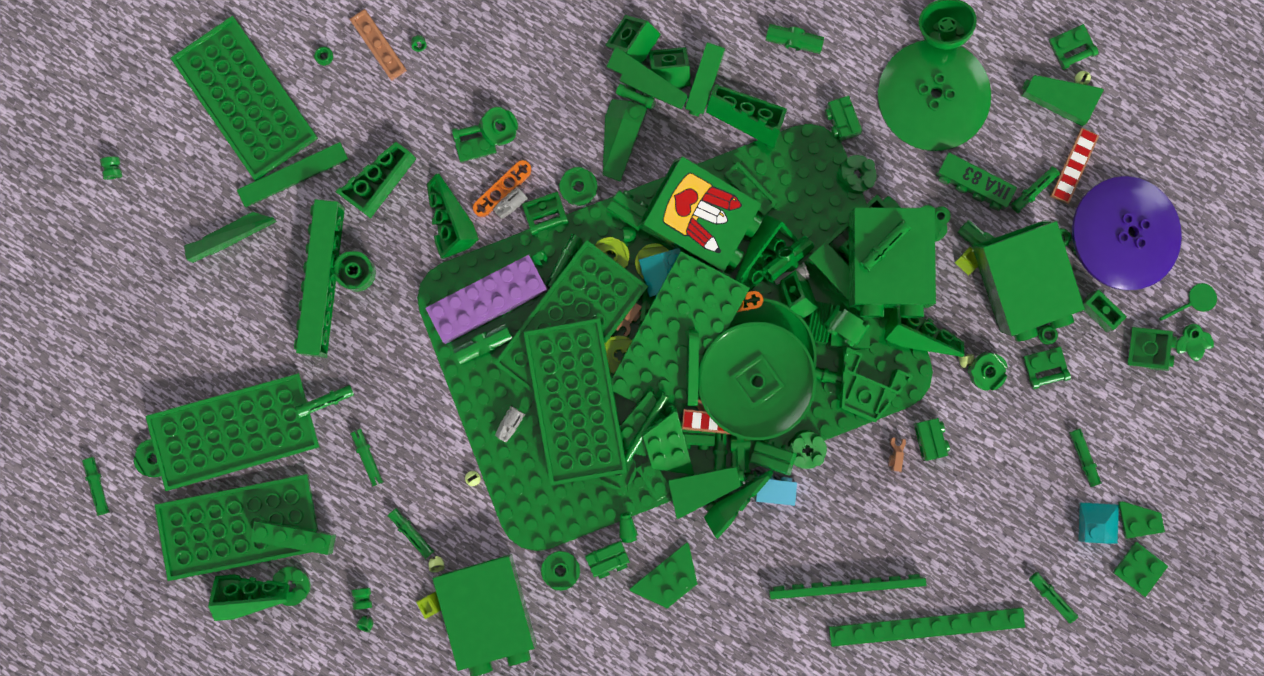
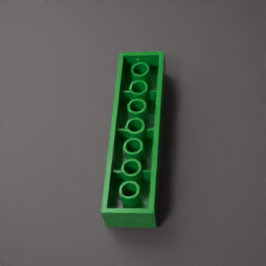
M315 199L310 209V214L313 217L312 223L308 226L310 241L306 244L308 258L303 266V271L306 273L305 281L303 280L301 284L303 299L299 301L301 315L296 324V329L299 332L298 338H295L294 341L296 353L304 356L327 358L336 288L334 264L340 255L345 207L337 201Z

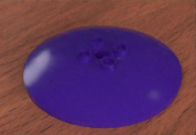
M1114 177L1092 187L1079 202L1072 223L1073 244L1083 267L1102 284L1118 290H1138L1157 283L1172 269L1181 248V225L1172 202L1158 187L1136 177ZM1129 227L1135 230L1134 237L1128 234Z

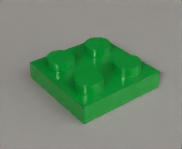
M1135 542L1112 573L1143 597H1146L1168 568V565L1138 542Z

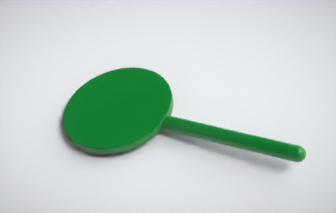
M1205 283L1197 284L1189 292V303L1160 317L1159 320L1162 321L1190 306L1200 312L1209 311L1217 303V294L1210 285Z

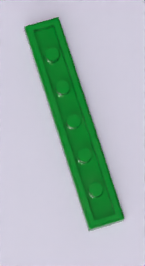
M341 142L239 188L237 192L246 208L349 159Z

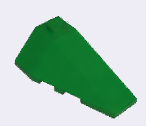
M611 100L605 115L603 176L621 182L647 114V107L626 100Z
M435 174L427 183L430 207L435 208L432 225L437 224L439 235L434 236L435 244L440 258L445 259L470 249L479 238L473 222L441 175Z
M766 215L752 237L735 279L749 286V291L763 280L764 276L761 270L778 257V250L785 246H791L798 241L782 221Z
M900 308L892 309L885 326V340L905 348L959 357L965 355L964 342L948 330H941L936 327L931 318L927 320L923 317L902 318L900 317Z
M772 470L723 495L716 502L712 501L705 508L707 513L704 519L717 539L732 524L739 514L738 512L745 509L751 500L750 498H754L769 481L774 473Z
M236 574L215 576L208 607L214 621L234 620L287 602L290 586L286 583L269 580L266 582L257 581L253 577L245 579Z

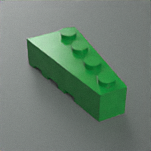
M715 84L706 110V113L772 148L775 146L787 112V108Z
M395 142L380 154L377 160L364 167L361 173L356 177L353 176L345 186L340 187L335 192L371 219L417 158L399 143Z

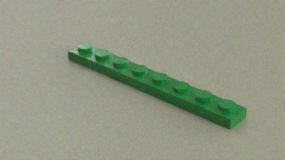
M909 574L908 578L901 579L900 575L889 576V580H881V577L869 578L870 581L862 582V579H851L850 583L843 584L842 580L831 581V585H823V582L811 583L810 587H804V584H793L792 588L784 589V585L773 586V590H768L770 599L922 587L927 586L926 578L920 577V574Z

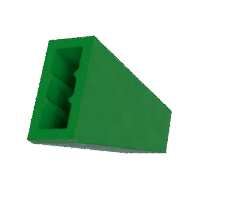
M706 43L685 109L689 110L688 114L697 117L700 114H704L726 48Z
M1034 75L1030 80H1025L1021 88L1024 90L1021 96L1083 127L1088 123L1104 89Z
M740 465L668 480L676 519L682 518L742 486L743 481H745L744 470H740Z

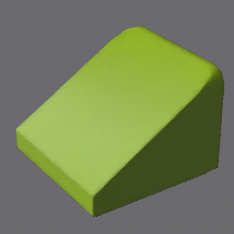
M971 247L955 262L968 276L978 267L974 251Z
M436 591L416 602L425 619L441 611Z

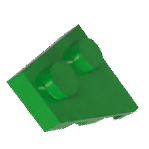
M1123 501L1118 502L1125 539L1165 532L1161 513Z

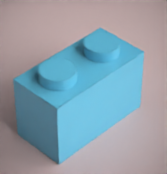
M772 476L757 493L755 501L795 506L797 482H792L793 478L789 477L773 480Z

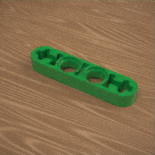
M689 331L687 405L698 406L699 331Z

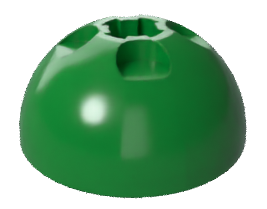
M961 0L934 1L923 9L919 17V29L925 41L931 46L942 50L955 49L965 44L973 35L977 23V17L973 8Z

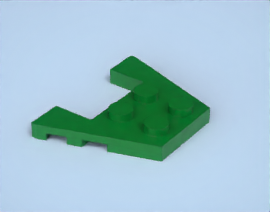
M845 347L839 408L876 423L891 405L890 402L897 394H900L905 384L910 382L913 375L895 369L888 387L856 373L863 354Z

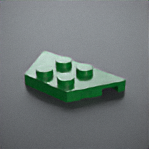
M652 389L648 391L620 425L625 452L628 451L657 403ZM661 410L655 422H657L660 418H665L663 410ZM644 439L635 454L642 456L648 454Z
M673 408L671 414L664 419L660 418L655 422L654 426L642 432L652 469L693 475L694 470L676 408Z
M688 542L629 590L667 609L689 592L698 583Z

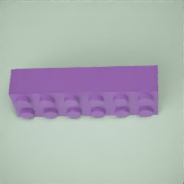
M527 255L426 307V310L442 342L447 344L548 292L533 261Z

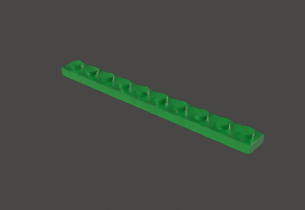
M1021 607L829 626L831 647L1025 628L1024 611Z

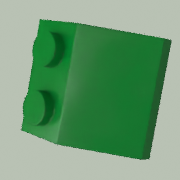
M625 15L605 46L612 51L617 47L642 64L661 34L648 21Z
M686 47L650 50L651 71L677 88L690 86V66Z

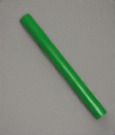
M662 393L625 454L627 462L631 461L642 443V432L653 425L669 399L668 395Z

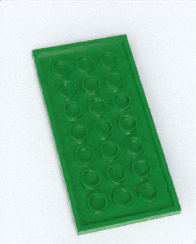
M231 16L170 58L255 181L318 139L234 16Z
M586 240L494 364L534 394L524 332L601 318L606 344L649 286Z
M680 251L611 378L613 391L637 404L650 389L654 391L657 402L662 393L669 396L662 409L664 416L667 417L671 414L673 408L677 409L678 416H680L687 403L688 332L699 331L700 367L706 350L719 335L727 331L750 287Z
M601 318L524 332L550 485L627 473Z
M294 374L145 416L165 491L320 448L311 413L299 418L295 409L296 406L307 403L300 374Z
M308 474L155 504L167 581L311 553L250 541L254 521H266L318 531Z

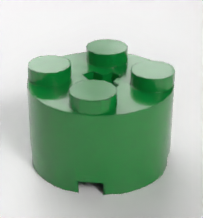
M350 251L341 254L335 261L334 276L336 281L344 288L359 292L372 285L376 277V268L372 260L363 253ZM353 268L357 269L358 273L356 275L353 274Z
M837 305L824 324L828 326L826 331L834 336L839 333L844 337L842 341L852 347L854 344L858 345L870 325L866 324V326H863V320L845 309L843 312L839 311L840 306Z

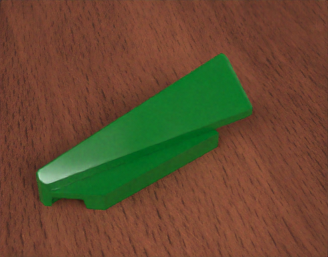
M616 47L607 68L622 74L620 82L682 110L687 99L686 93Z
M251 212L202 237V240L184 245L186 259L194 263L208 255H213L276 223L277 220L273 217Z

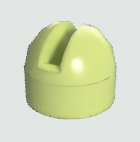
M1080 71L1075 76V82L1078 84L1088 85L1091 81V75L1087 71ZM1084 74H1085V75H1086V78H1085L1084 82H1081V80H1082V78H1083V76H1084Z
M974 354L959 357L960 365L963 368H966L967 364L968 367L971 366L975 359Z
M469 471L466 474L465 481L469 486H475L480 483L481 477L476 471ZM476 474L477 478L469 482L468 479Z
M435 556V559L433 557L430 558L428 563L430 572L444 570V561L441 557Z

